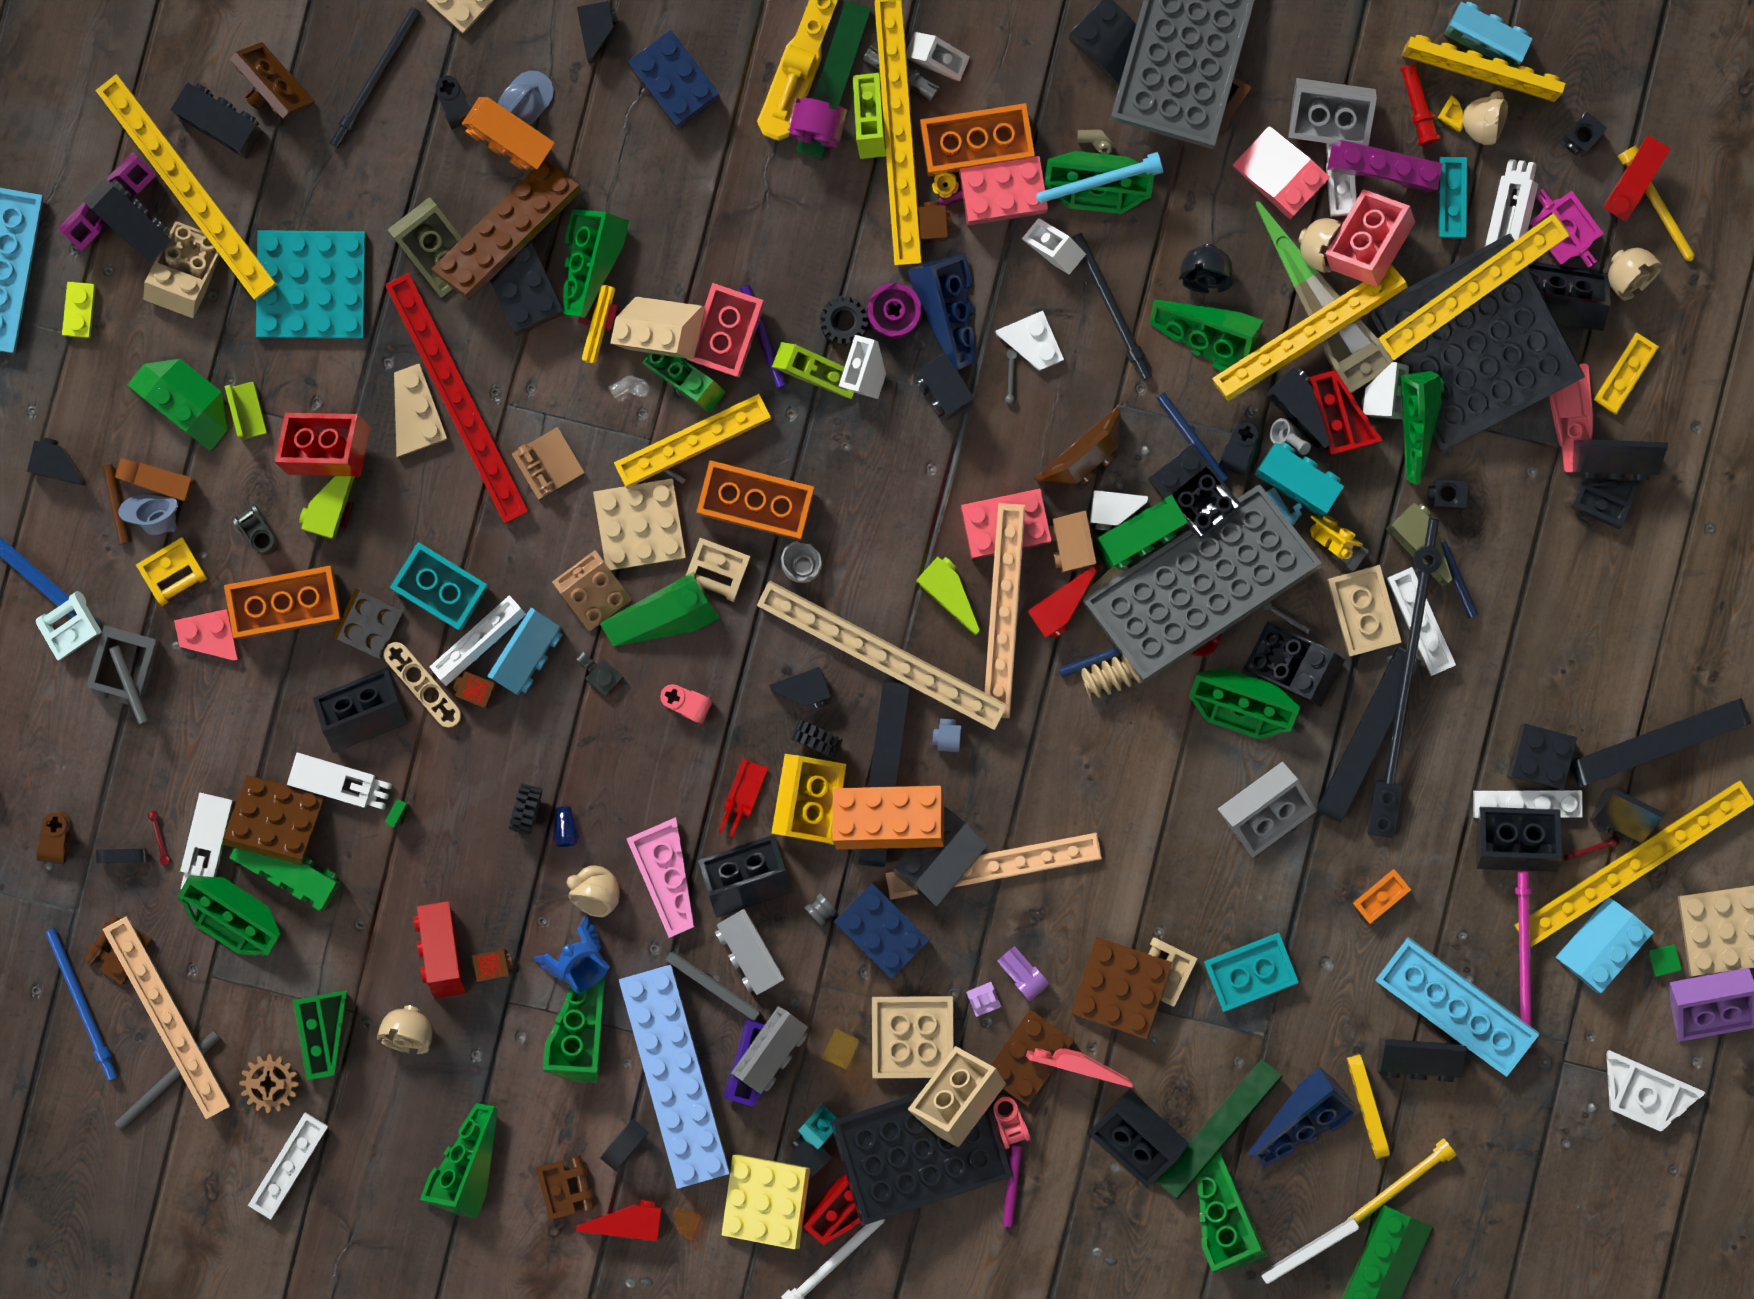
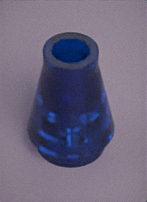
M571 807L555 808L553 840L556 841V846L570 847L577 845L579 834Z

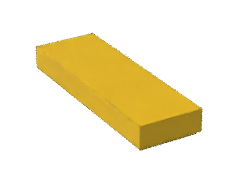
M1636 332L1593 401L1616 415L1659 346Z

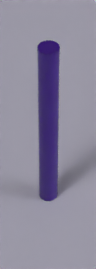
M750 285L740 288L741 293L754 297ZM761 317L756 334L776 387L780 388L787 385L782 371L772 367L776 354Z

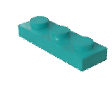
M1440 157L1439 163L1443 164L1439 180L1438 238L1465 239L1467 157Z

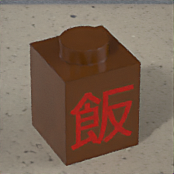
M465 671L463 676L458 675L453 690L457 691L455 697L487 709L497 684Z
M506 949L472 956L477 982L511 975L510 970L514 969L512 954H506Z

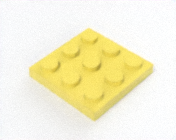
M738 1154L733 1155L722 1235L790 1249H799L810 1168Z

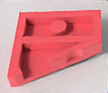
M228 609L174 620L180 647L233 661L239 660Z

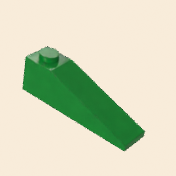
M571 209L565 234V244L569 245V257L565 258V267L568 268V280L564 284V315L585 318L624 246L629 220L607 212Z
M692 572L600 622V625L614 647L694 632L718 620L720 616L696 574Z

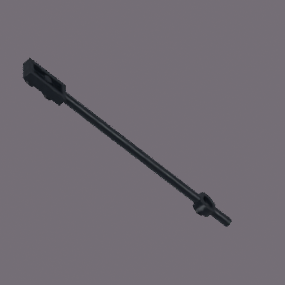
M1429 518L1425 544L1415 551L1413 557L1414 564L1420 570L1385 780L1384 782L1375 781L1367 829L1368 835L1387 838L1395 837L1403 790L1402 784L1395 783L1430 574L1440 567L1442 560L1441 554L1435 548L1439 519ZM1426 555H1431L1433 561L1430 564H1424L1423 558Z

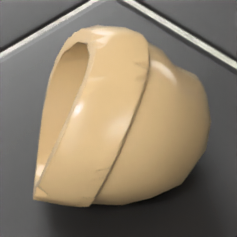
M1495 91L1489 97L1476 99L1464 110L1463 125L1465 131L1476 142L1483 145H1493L1498 140L1508 114V104L1504 99L1503 93Z
M588 866L583 868L578 875L569 876L567 879V886L571 889L568 897L584 913L595 917H604L610 914L619 903L620 891L616 877L609 870L601 866Z

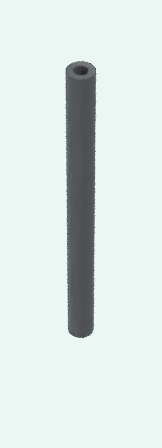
M214 1030L198 1044L202 1054H205L221 1039ZM175 1066L115 1122V1125L121 1131L181 1076L178 1067Z

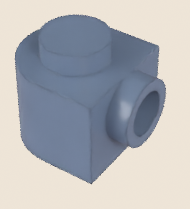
M940 718L939 729H934L933 745H938L937 751L959 752L961 725H956V720Z

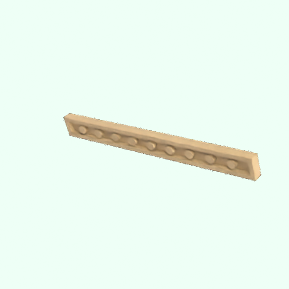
M772 581L768 582L757 604L758 607L993 730L996 729L1008 706L1002 701Z

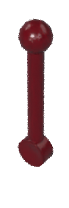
M152 810L148 813V819L152 821L161 853L159 861L162 865H167L170 863L171 858L166 854L157 822L158 813Z
M1610 837L1606 842L1564 855L1565 861L1608 846L1616 847L1618 840L1615 837Z

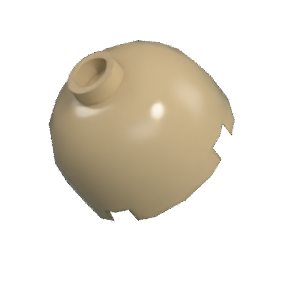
M1322 218L1311 223L1308 228H1304L1299 236L1300 250L1303 260L1309 266L1324 273L1332 271L1325 253L1342 226V222Z
M1631 248L1627 251L1620 250L1611 259L1613 263L1608 272L1610 286L1621 300H1629L1635 297L1632 293L1637 288L1643 291L1656 278L1661 270L1658 266L1662 265V263L1655 255L1642 248Z
M404 1006V1009L393 1010L384 1017L379 1027L377 1039L383 1038L381 1043L394 1050L409 1053V1048L418 1049L417 1054L427 1053L430 1049L433 1031L429 1020L420 1013V1009L413 1006Z

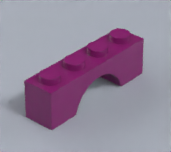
M1340 140L1332 144L1327 170L1352 176H1370L1396 182L1404 188L1429 193L1438 190L1443 163Z
M132 152L106 179L109 182L115 179L131 194L128 197L129 199L138 194L156 174ZM83 202L58 229L82 251L100 233L105 221Z

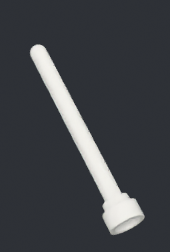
M885 1219L865 1225L798 1289L788 1290L781 1298L805 1299L804 1297L880 1227Z

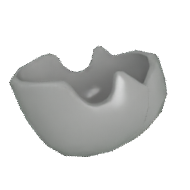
M794 541L784 548L781 556L782 570L786 577L794 582H811L820 573L822 567L821 554L812 544Z

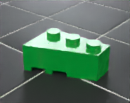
M1170 495L1162 502L1144 510L1141 514L1110 530L1092 543L1108 570L1115 566L1120 570L1132 563L1130 559L1132 556L1139 553L1140 557H1143L1154 550L1153 544L1160 540L1165 544L1176 538L1175 532L1187 524L1188 521L1173 496Z
M347 990L292 1000L306 1080L335 1075Z

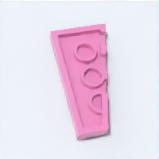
M675 817L627 838L669 938L694 927L677 819Z

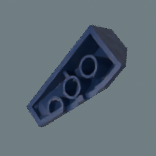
M957 254L909 269L912 288L920 300L921 309L955 369L959 370L975 363L974 330L970 327L969 313H973V304L969 303L968 288H972V277L966 254Z
M1319 1068L1298 1085L1249 1151V1155L1266 1167L1293 1153L1295 1146L1305 1141H1308L1310 1144L1318 1140L1316 1136L1328 1129L1332 1132L1336 1131L1361 1111L1337 1081L1322 1068Z

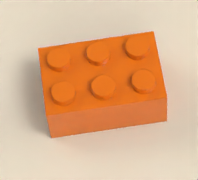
M479 97L462 122V125L467 128L465 132L478 141L479 139L482 141L486 140L489 142L487 147L500 156L501 154L504 156L508 155L511 157L509 162L522 171L523 169L526 171L528 169L537 170L555 143L489 97Z

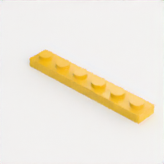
M758 394L614 462V465L625 488H628L771 420V417Z

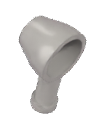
M1280 418L1273 423L1270 430V438L1274 444L1278 443L1281 445L1284 442L1292 445L1302 455L1310 451V443L1300 438V430L1291 421Z

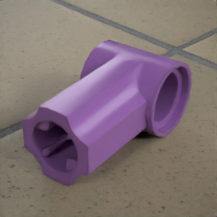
M1015 946L998 960L1000 966L1016 982V987L1029 1002L1050 985L1035 966L1032 967Z

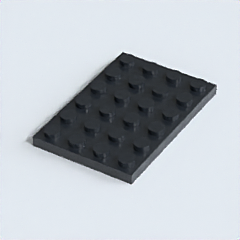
M920 1092L831 1120L830 1124L861 1226L1013 1177L991 1105L959 1147L936 1135L908 1111V1108Z

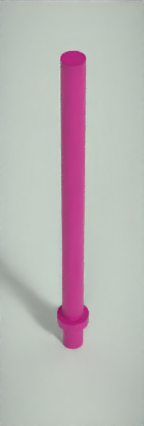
M1519 871L1518 887L1515 888V894H1518L1520 1014L1521 1020L1532 1027L1529 894H1532V888L1529 887V872Z

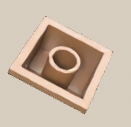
M1086 511L1053 519L1052 526L1048 527L1051 542L1056 541L1058 552L1053 553L1056 568H1061L1062 573L1095 566L1096 560Z

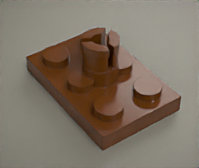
M263 42L236 51L231 56L230 60L235 64L237 71L244 75L253 85L245 94V98H248L246 101L252 107L260 109L268 102L276 114L286 118L308 109L315 102Z

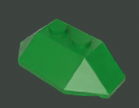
M1081 151L1069 152L1047 160L1044 186L1049 190L1139 162L1126 156ZM1145 172L1058 199L1071 209L1122 214L1142 201L1151 198L1154 176L1152 173L1147 175Z
M181 359L143 364L127 384L209 451L215 448L228 431L223 393Z
M1228 668L1197 672L1189 693V698L1195 703L1197 709L1207 722L1256 739L1274 736L1282 732H1291L1300 709L1277 685Z
M190 875L177 896L196 927L239 955L261 954L262 956H268L280 936L270 908L224 877Z

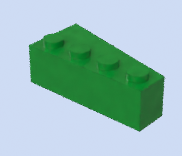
M234 848L229 857L254 873L265 876L268 881L285 890L288 889L293 896L308 903L311 902L313 904L312 907L319 911L327 910L342 882L336 880L338 874L325 867L323 871H320L313 867L315 861L304 856L301 865Z

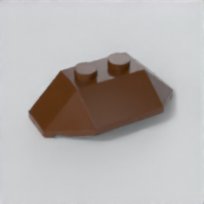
M1116 407L1036 475L1035 480L1038 483L1075 486L1079 482L1085 485L1096 475L1093 470L1100 464L1105 468L1116 458L1113 453L1118 449L1120 409Z

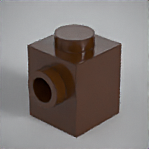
M937 201L923 203L924 207L918 208L921 243L947 241V228H952L951 212H946L945 205H939Z

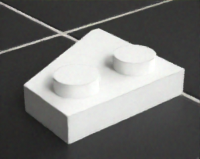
M1043 311L995 331L1000 339L1010 345L1038 371L1064 361Z

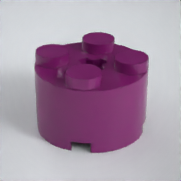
M795 98L788 127L789 135L796 137V140L812 143V139L820 141L823 146L837 148V144L841 140L847 109L837 105V109L833 110L828 102L810 98H801V100Z
M887 283L880 286L873 292L868 302L867 315L869 324L878 335L888 340H897L909 336L917 328L921 317V303L917 294L910 287L903 284ZM890 306L900 308L898 317L888 315Z

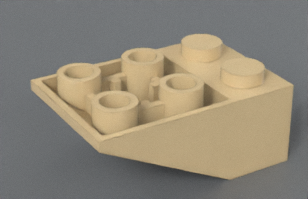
M175 221L168 235L172 241L158 255L144 282L143 300L194 318L205 296L220 254L201 230Z

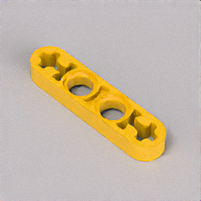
M1361 1055L1348 1057V1068L1376 1159L1390 1156Z

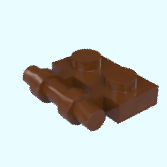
M113 914L108 923L105 922L101 930L120 920V918ZM134 927L146 949L152 938ZM102 930L95 943H91L87 950L89 952L84 961L93 965L97 958L100 957L104 960V963L99 970L122 985L128 978V975L114 950L112 949L110 953L104 950L108 939Z
M581 1155L570 1158L573 1167L570 1170L565 1171L563 1160L536 1167L549 1220L575 1214L574 1202L581 1201L584 1211L594 1208L592 1201L594 1194L593 1190L589 1189L586 1178L588 1171L586 1165L583 1166ZM575 1177L579 1192L571 1194L568 1179Z

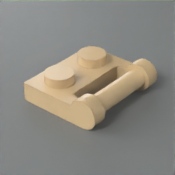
M700 538L686 575L692 572L696 574L699 566L733 579L731 586H727L696 574L703 588L724 595L727 600L734 602L750 556Z
M1153 937L1150 943L1152 947L1148 954L1159 957L1161 951L1169 954L1166 960L1174 963L1161 1000L1174 1007L1197 958Z

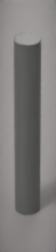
M115 646L109 649L137 722L139 725L149 721L121 649L119 646Z

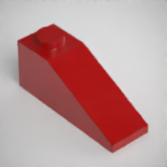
M1647 135L1609 194L1603 208L1622 220L1627 221L1671 148L1652 136Z
M1098 564L1028 610V613L1045 638L1052 634L1056 638L1068 630L1066 624L1073 620L1083 601L1082 599L1085 598L1100 571Z
M641 1200L640 1204H633L577 1225L576 1231L657 1241L662 1207L656 1206V1201Z

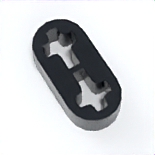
M147 849L96 850V863L148 862Z

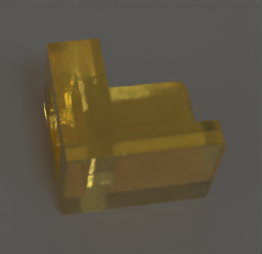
M835 1028L822 1059L847 1069L859 1040Z

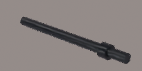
M410 8L346 115L343 114L338 122L340 126L330 141L332 146L339 149L348 132L353 131L357 124L355 120L421 13L416 8Z
M1079 233L1073 236L1074 242L1086 253L1083 260L1128 350L1126 354L1130 362H1134L1142 381L1152 377L1143 358L1145 354L1141 346H1137L1083 234Z

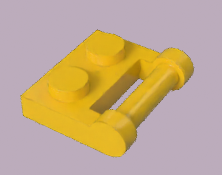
M183 537L136 564L161 607L168 603V599L198 581L202 583L208 579ZM191 567L193 573L164 590L160 589L159 583L184 568Z

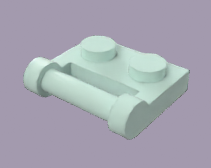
M79 591L70 595L68 601L49 614H43L36 619L38 628L57 660L64 659L102 633L86 606L84 595ZM73 609L76 611L77 615L56 630L53 629L54 622Z

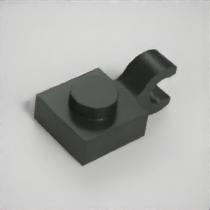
M584 652L577 659L590 672L585 679L604 696L623 677L604 659L599 664H596Z

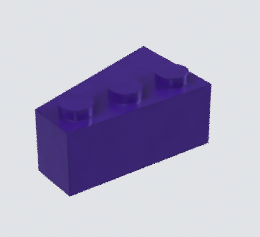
M749 1019L745 1020L723 1095L726 1099L753 1107L762 1095V1093L760 1094L731 1072L765 1024Z

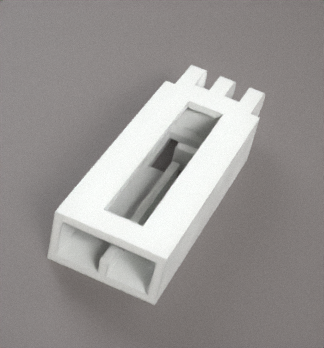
M1510 159L1508 161L1505 176H1501L1485 246L1509 233L1512 234L1514 240L1527 233L1538 184L1533 181L1536 163L1529 162L1527 165L1526 161H1519L1517 165L1516 160ZM1513 189H1517L1516 195L1513 196V199L1517 200V204L1511 207L1509 205Z
M296 753L287 785L364 808L370 805L385 810L386 805L382 802H376L377 797L388 800L389 794L380 792V786L385 789H391L392 787L390 783L375 779V775L301 753ZM345 778L363 783L362 786L351 783L350 786L351 790L358 791L360 794L342 790Z
M199 793L180 870L184 872L181 889L190 875L216 877L224 846L223 837L230 821L234 800ZM199 848L211 851L207 868H203L206 857L198 855Z

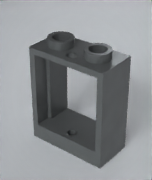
M104 625L86 687L93 689V695L107 699L109 694L119 696L118 702L131 705L126 691L97 683L110 638L146 648L135 686L142 702L160 641Z

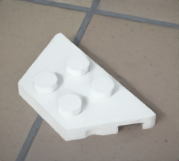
M1610 1050L1606 1053L1610 1110L1662 1131L1671 1124V1121L1684 1113L1697 1099L1704 1096L1705 1092Z

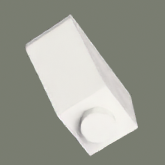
M918 32L913 33L906 51V56L911 61L956 81L961 80L970 56L940 38Z
M1039 218L1022 238L1050 263L1067 274H1070L1086 255L1068 235Z
M855 335L839 386L855 393L878 399L886 376L878 341Z
M1392 362L1366 387L1365 395L1362 399L1363 413L1374 418L1403 419L1400 375L1408 374L1409 366Z
M1094 491L1090 525H1096L1095 530L1110 531L1111 527L1119 526L1143 507L1148 501V496Z

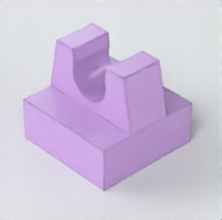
M992 982L966 992L976 1017L1001 1007Z

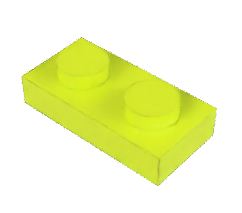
M67 282L63 336L91 337L95 284Z

